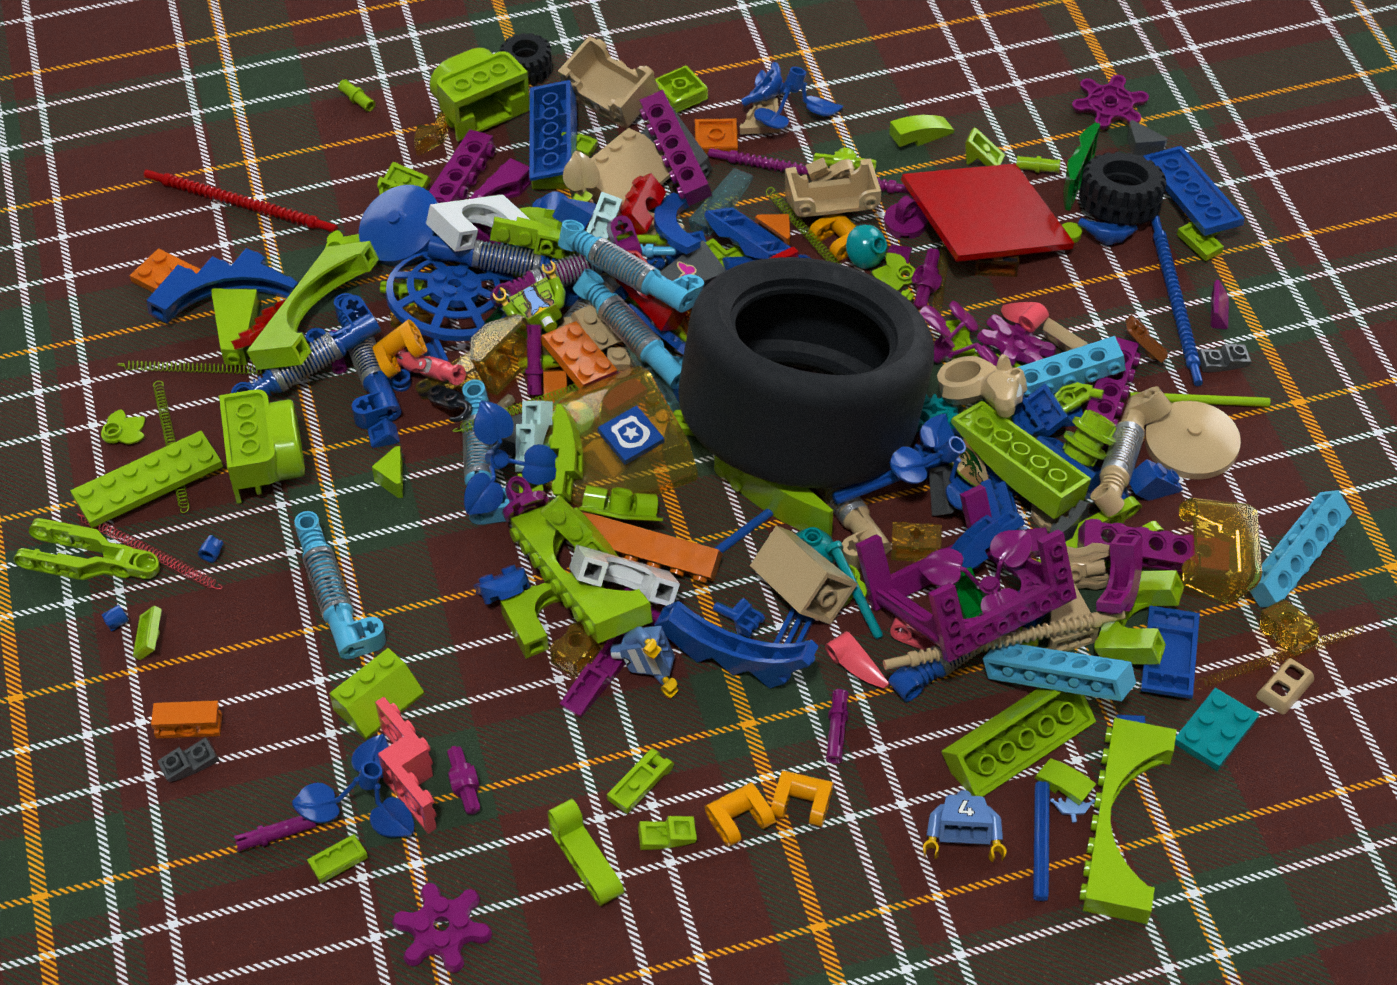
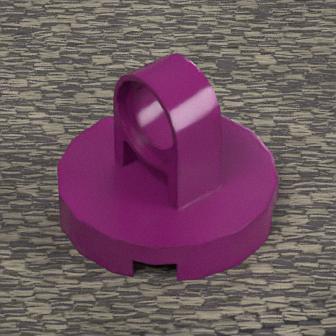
M904 196L897 204L890 206L886 210L884 227L890 235L901 239V236H909V239L920 236L926 230L928 219L915 200L909 196Z
M515 476L506 485L505 492L510 503L503 509L502 514L508 523L509 520L511 521L510 518L550 503V500L545 491L538 490L532 492L526 479ZM519 484L523 488V492L515 493L511 485Z

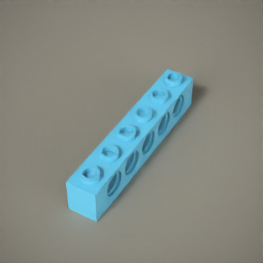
M1115 336L1016 367L1023 370L1027 380V391L1023 394L1025 397H1028L1045 383L1054 394L1062 386L1076 382L1085 384L1126 370L1124 355Z
M1339 490L1320 492L1245 584L1259 607L1280 606L1285 601V597L1297 586L1300 578L1309 571V567L1315 559L1322 554L1327 544L1334 539V535L1346 524V520L1352 514V511Z
M1009 643L1008 647L1002 645V648H998L996 646L994 650L990 649L983 657L988 679L1116 701H1122L1136 684L1130 661L1021 644L1013 646L1011 643Z

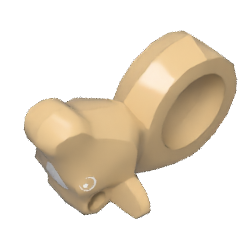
M1003 354L998 359L997 367L980 357L967 356L949 361L940 368L937 374L942 398L947 403L965 405L984 399L996 410L999 416L1005 418L1014 414L1016 405L1022 402L1023 394L1027 391V380L1021 368H1012L1009 357Z

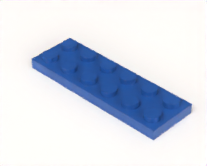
M1182 146L1143 156L1146 160L1153 161L1155 166L1161 168L1166 177L1165 190L1204 236L1244 225V217Z

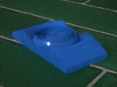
M733 207L708 210L704 214L709 225L719 237L730 238L734 244L741 247L747 256L768 259L791 248Z
M1149 606L1146 628H1158L1166 646L1160 664L1142 665L1141 691L1189 699L1193 698L1200 613Z

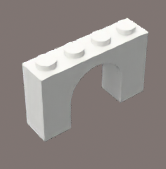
M502 194L430 204L426 224L456 252L474 249L478 229L472 223L484 224L492 228L494 216L516 221L517 217L529 218Z
M576 545L569 567L578 581L599 587L602 586L603 580L618 583L635 590L639 589L649 601L666 606L674 603L680 583L670 571L580 545Z

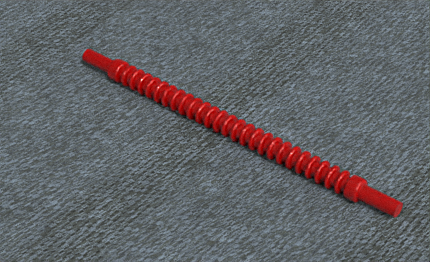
M147 169L144 171V178L161 182L166 187L182 189L184 192L188 191V193L193 192L194 195L198 194L205 198L209 197L211 200L215 199V201L220 200V202H225L226 204L231 203L232 206L236 205L238 208H247V210H253V212L258 211L259 214H269L270 217L274 216L276 219L280 217L281 220L285 219L287 222L291 220L293 224H302V226H307L313 230L316 228L329 232L338 230V225L319 220L314 215H304L303 212L298 214L296 210H287L286 207L282 208L281 206L276 207L275 204L271 205L269 202L265 203V201L260 202V200H254V198L249 199L248 196H238L237 193L233 194L231 191L227 192V190L222 191V189H216V187L211 188L210 185L206 186L204 183L200 185L199 182L195 183L193 180L189 181V179L184 180L183 177L179 178L169 173L161 174Z

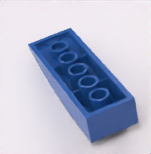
M570 80L530 88L529 178L530 181L563 175L566 164L574 151H576L577 97Z

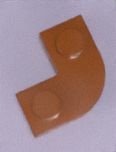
M1131 314L1125 320L1126 331L1146 349L1144 352L1152 360L1158 359L1162 363L1168 357L1167 350L1151 337L1149 329Z

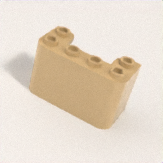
M589 36L558 70L562 81H571L578 102L627 129L640 114L639 109H642L640 100L659 91L654 72L648 66H639L633 70L628 68L622 61H616L611 58L606 49L607 45L601 39L596 40Z

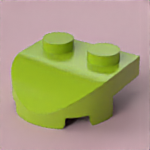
M392 162L385 177H379L377 187L380 194L401 185H416L426 189L431 179L427 175Z

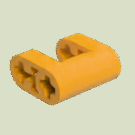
M843 213L828 214L816 220L810 226L809 231L812 230V233H815L814 236H817L816 239H820L819 241H823L836 233L840 238L831 244L829 252H832L831 255H834L837 260H843L848 257L846 250L847 237L856 225Z
M410 319L406 320L372 347L380 369L388 378H393L401 371L395 355L405 347L415 358H419L427 352V347L420 330Z
M782 770L771 806L774 816L784 818L790 797L813 801L809 824L823 827L834 782Z
M752 782L704 807L709 821L728 847L742 840L741 834L732 818L749 811L762 829L776 822L772 809Z

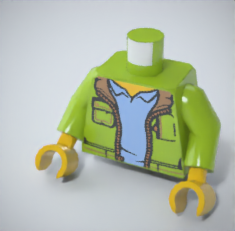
M551 261L553 265L551 271H546L544 264H542V270L545 274L549 275V280L545 277L509 297L510 302L506 299L505 289L500 288L501 293L504 294L503 298L499 299L493 293L494 301L503 305L502 309L514 324L525 328L526 325H541V329L544 328L546 332L557 328L555 321L562 317L560 309L564 306L566 293L560 277L555 274L557 266L553 261Z

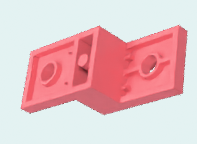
M382 697L375 702L382 732L393 743L378 753L384 782L398 799L405 803L412 816L429 834L437 829L435 822L437 814L432 806L434 804L433 797L427 790L422 791L419 785L433 776L431 768L433 761L429 756L430 746L423 737L419 739L415 734L414 726L409 720H403L398 707L394 703L390 704L385 697Z

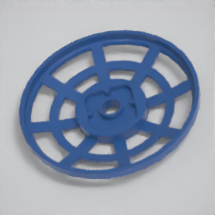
M428 251L403 260L393 269L388 277L386 300L391 312L402 323L408 319L413 321L422 335L445 341H473L495 335L512 323L506 314L488 325H485L481 317L482 314L495 307L490 299L491 291L482 288L481 281L492 280L495 287L501 284L500 280H508L512 283V280L515 278L510 272L507 274V271L503 273V270H501L500 273H494L491 269L487 270L486 267L484 270L482 267L481 269L486 273L475 274L468 269L469 267L465 263H460L459 266H446L442 261L448 260L427 257ZM427 259L418 264L412 271H401L414 262ZM430 264L437 268L431 274L419 272ZM394 278H408L407 290L409 295L397 301L393 291ZM414 279L426 280L427 288L416 292ZM500 290L497 293L499 299L503 298ZM480 295L490 299L479 308L474 304ZM430 296L431 299L439 303L438 308L428 304L422 298ZM415 302L423 310L434 314L431 325L414 318L403 307ZM448 307H466L468 311H448L447 309ZM444 317L453 319L472 318L477 328L457 330L441 328L440 326Z

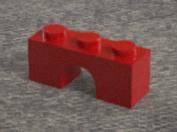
M652 173L645 176L640 175L633 180L632 187L625 195L626 199L620 207L617 216L628 217L633 224L636 235H642L648 231L654 219L648 210L661 205L667 191Z

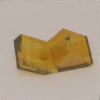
M438 111L434 126H417L414 137L416 155H422L445 142L448 124L443 112Z

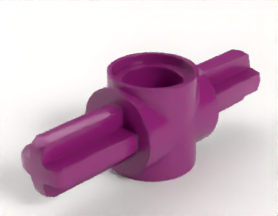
M929 248L927 250L924 264L917 267L912 275V282L917 290L914 300V306L917 309L927 305L929 295L935 292L941 284L942 276L939 275V270L936 268L940 255L937 249Z
M452 746L447 751L451 764V769L448 772L453 794L461 798L465 812L475 815L481 808L476 794L478 788H480L474 765L466 763L462 748Z

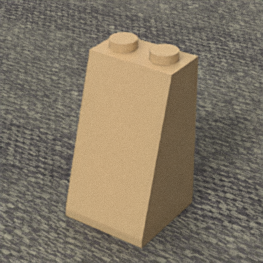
M777 525L750 564L798 613L828 624L833 622L858 585L792 531Z

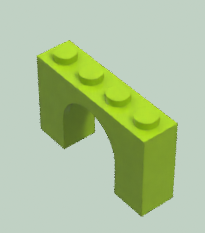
M1177 570L1141 572L1138 594L1132 609L1125 611L1126 618L1104 623L1101 626L1099 637L1095 640L1094 644L1095 652L1099 657L1130 661L1132 664H1160L1166 644L1158 628H1127L1125 625L1135 612L1145 607L1179 605L1184 585Z
M545 582L535 585L515 596L500 600L502 615L525 658L527 659L549 650L548 637L538 619V615L546 606L562 602L560 595H556L553 592L551 584Z

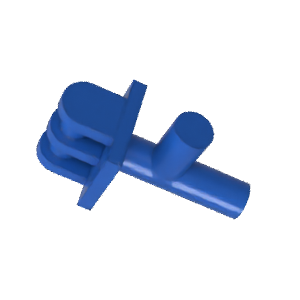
M742 598L733 608L716 602L713 606V611L734 620L737 635L750 637L752 630H756L759 627L758 623H763L765 620V616L753 609L752 604L745 598Z

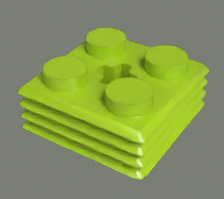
M683 66L655 79L659 91H664L671 107H673L676 113L708 99V87L688 66Z

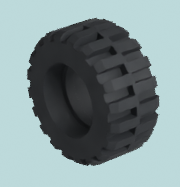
M1107 152L1102 156L1099 154L1084 167L1079 199L1083 208L1099 220L1103 219L1107 223H1117V225L1122 226L1124 224H1129V226L1136 225L1137 223L1144 224L1156 217L1161 210L1166 177L1159 166H1155L1153 161L1146 160L1143 156H1135L1133 153L1123 154L1121 152L1112 154Z

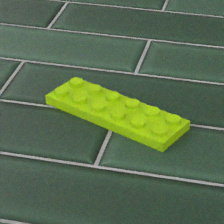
M199 431L70 491L90 527L93 528L218 470L223 465L203 432Z

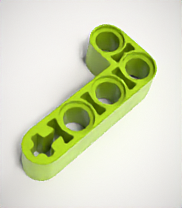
M569 799L548 810L549 828L555 841L596 903L602 906L624 894V888L618 876L583 826V817L576 802L573 799Z

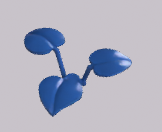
M791 67L786 81L781 84L778 95H784L778 111L774 112L767 108H759L755 111L754 117L771 128L783 129L787 127L789 119L780 114L789 93H797L800 89H802L803 102L807 103L806 108L818 115L831 116L839 112L843 105L815 96H806L807 83L804 82L806 71L799 67ZM763 69L756 76L755 87L767 74Z
M480 401L473 425L474 434L482 443L494 444L496 441L497 443L485 455V461L491 471V479L487 474L480 472L471 477L467 483L464 494V507L469 515L492 512L502 503L503 488L500 484L494 482L496 479V468L502 469L508 463L524 466L522 477L527 482L536 485L545 484L556 476L555 459L557 455L546 445L536 444L528 448L524 455L525 462L511 459L505 451L498 449L502 444L501 438H507L513 433L514 423L511 415L504 408L488 401Z
M940 414L926 421L920 429L922 443L928 448H934V451L937 452L935 455L922 462L921 456L916 450L905 446L892 454L889 463L892 471L898 478L910 484H918L927 478V472L923 466H927L939 457L945 463L954 462L949 477L951 483L946 487L945 492L949 502L958 510L963 511L960 494L975 487L960 475L955 478L958 464L961 462L959 456L966 450V445L961 438L954 435L946 414Z
M384 734L368 739L354 751L351 762L353 768L359 772V775L354 778L353 782L337 798H335L334 791L328 785L313 783L304 787L292 801V806L303 818L315 823H327L334 820L339 814V808L336 803L342 801L356 785H359L363 790H375V802L378 807L371 811L369 819L372 828L378 834L386 837H406L414 832L412 814L403 801L395 797H389L383 803L380 800L381 785L378 782L380 778H383L378 753L389 747Z

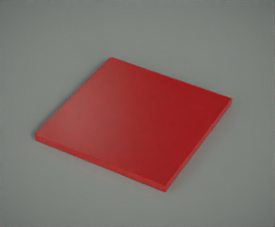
M1016 163L902 174V183L956 262L1073 249L1074 241L1020 168L1016 166Z

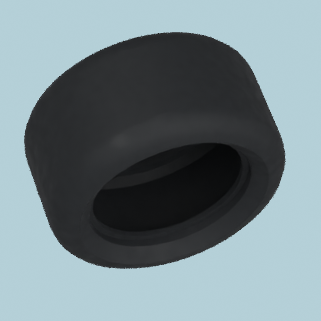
M779 257L750 261L719 274L704 287L694 303L689 320L679 379L680 409L684 420L699 442L720 460L744 473L773 483L802 488H837L862 483L891 468L889 461L892 454L901 447H910L915 438L933 368V338L921 313L904 295L885 282L860 270L834 262L811 258ZM794 368L805 369V370H809V371H813V372H817V373H811V372L801 371V370H797V369H794Z

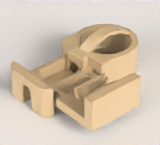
M824 157L806 165L811 182L845 179L849 177V169H854L855 171L850 159L840 160L829 166L830 168H828Z

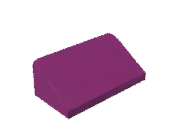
M1216 280L1214 281L1211 294L1210 326L1211 328L1228 329L1229 297L1221 282Z

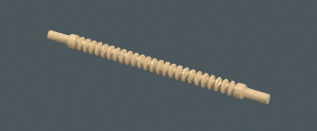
M1123 610L1122 613L1115 615L1093 612L1089 616L1084 614L1083 618L1077 616L1076 619L1071 617L1069 621L1067 619H1063V622L1057 620L1056 624L1051 621L1049 625L1043 623L1042 627L1039 624L1035 628L1033 626H1030L1029 629L1023 627L1022 631L1017 629L1016 632H1009L971 651L970 654H974L975 651L980 653L982 649L984 651H988L989 648L994 650L996 646L998 648H1002V645L1008 647L1009 643L1013 646L1016 642L1022 644L1023 640L1028 643L1030 639L1035 641L1037 637L1042 640L1043 636L1049 638L1050 635L1055 637L1057 633L1059 635H1063L1064 632L1069 634L1071 630L1075 633L1077 629L1083 631L1084 627L1087 630L1091 626L1092 628H1099L1104 623L1125 619V611ZM934 646L933 650L927 648L926 651L920 649L919 652L916 650L909 651L907 655L883 660L884 669L888 670L907 665L916 667L920 663L925 665L926 661L932 663L934 659L939 662L940 658L943 659L941 647Z

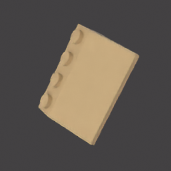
M628 128L591 158L599 170L600 179L596 187L586 188V191L592 194L594 202H598L601 192L625 201V195L630 191L632 182L636 177L652 173L662 185L670 178L669 172L672 170L664 165L661 158L664 155L663 151L658 152L656 145L644 134Z

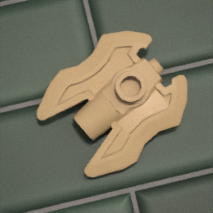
M1092 543L1081 548L1067 546L1073 581L1077 589L1089 588L1098 590L1107 587L1110 574H1104V557L1110 556V545Z

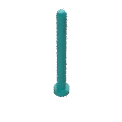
M835 541L830 543L825 548L828 555H833L839 569L857 583L841 551L844 548L842 542ZM857 585L852 595L873 637L879 640L883 637V632L859 585Z

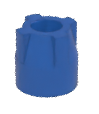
M209 535L198 551L199 557L207 562H215L224 544L223 541L215 538L213 535Z
M119 604L101 614L110 631L129 621Z

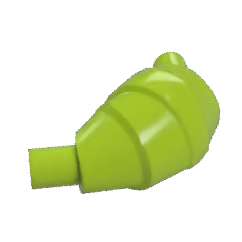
M1076 382L1062 386L1054 395L1068 414L1090 401L1092 397L1102 399L1104 390L1093 388V385Z

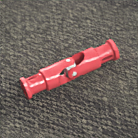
M405 349L395 355L403 357L402 359L396 357L399 366L413 373H421L426 377L439 381L448 380L453 385H459L466 377L465 368L459 364L453 366L448 361L424 355L415 358Z

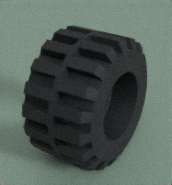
M521 33V35L516 34L512 38H507L506 42L502 43L500 51L510 53L528 71V85L533 86L536 83H542L552 73L551 46L542 36L534 35V33Z

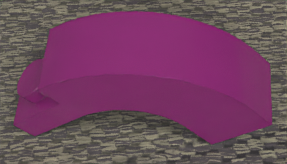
M1117 534L1109 544L1111 557L1110 576L1105 591L1096 602L1097 611L1115 615L1122 613L1123 610L1130 611L1138 594L1142 572L1143 550L1141 535Z

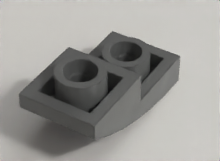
M1224 344L1221 350L1200 349L1198 352L1203 372L1228 371L1251 364V359L1245 345Z
M1079 500L1076 508H1071L1068 518L1061 516L1057 524L1053 523L1049 533L1058 529L1064 533L1065 542L1070 540L1074 536L1079 522L1087 519L1089 503Z
M205 737L185 751L178 747L157 762L166 780L172 782L202 771L220 760L210 741Z

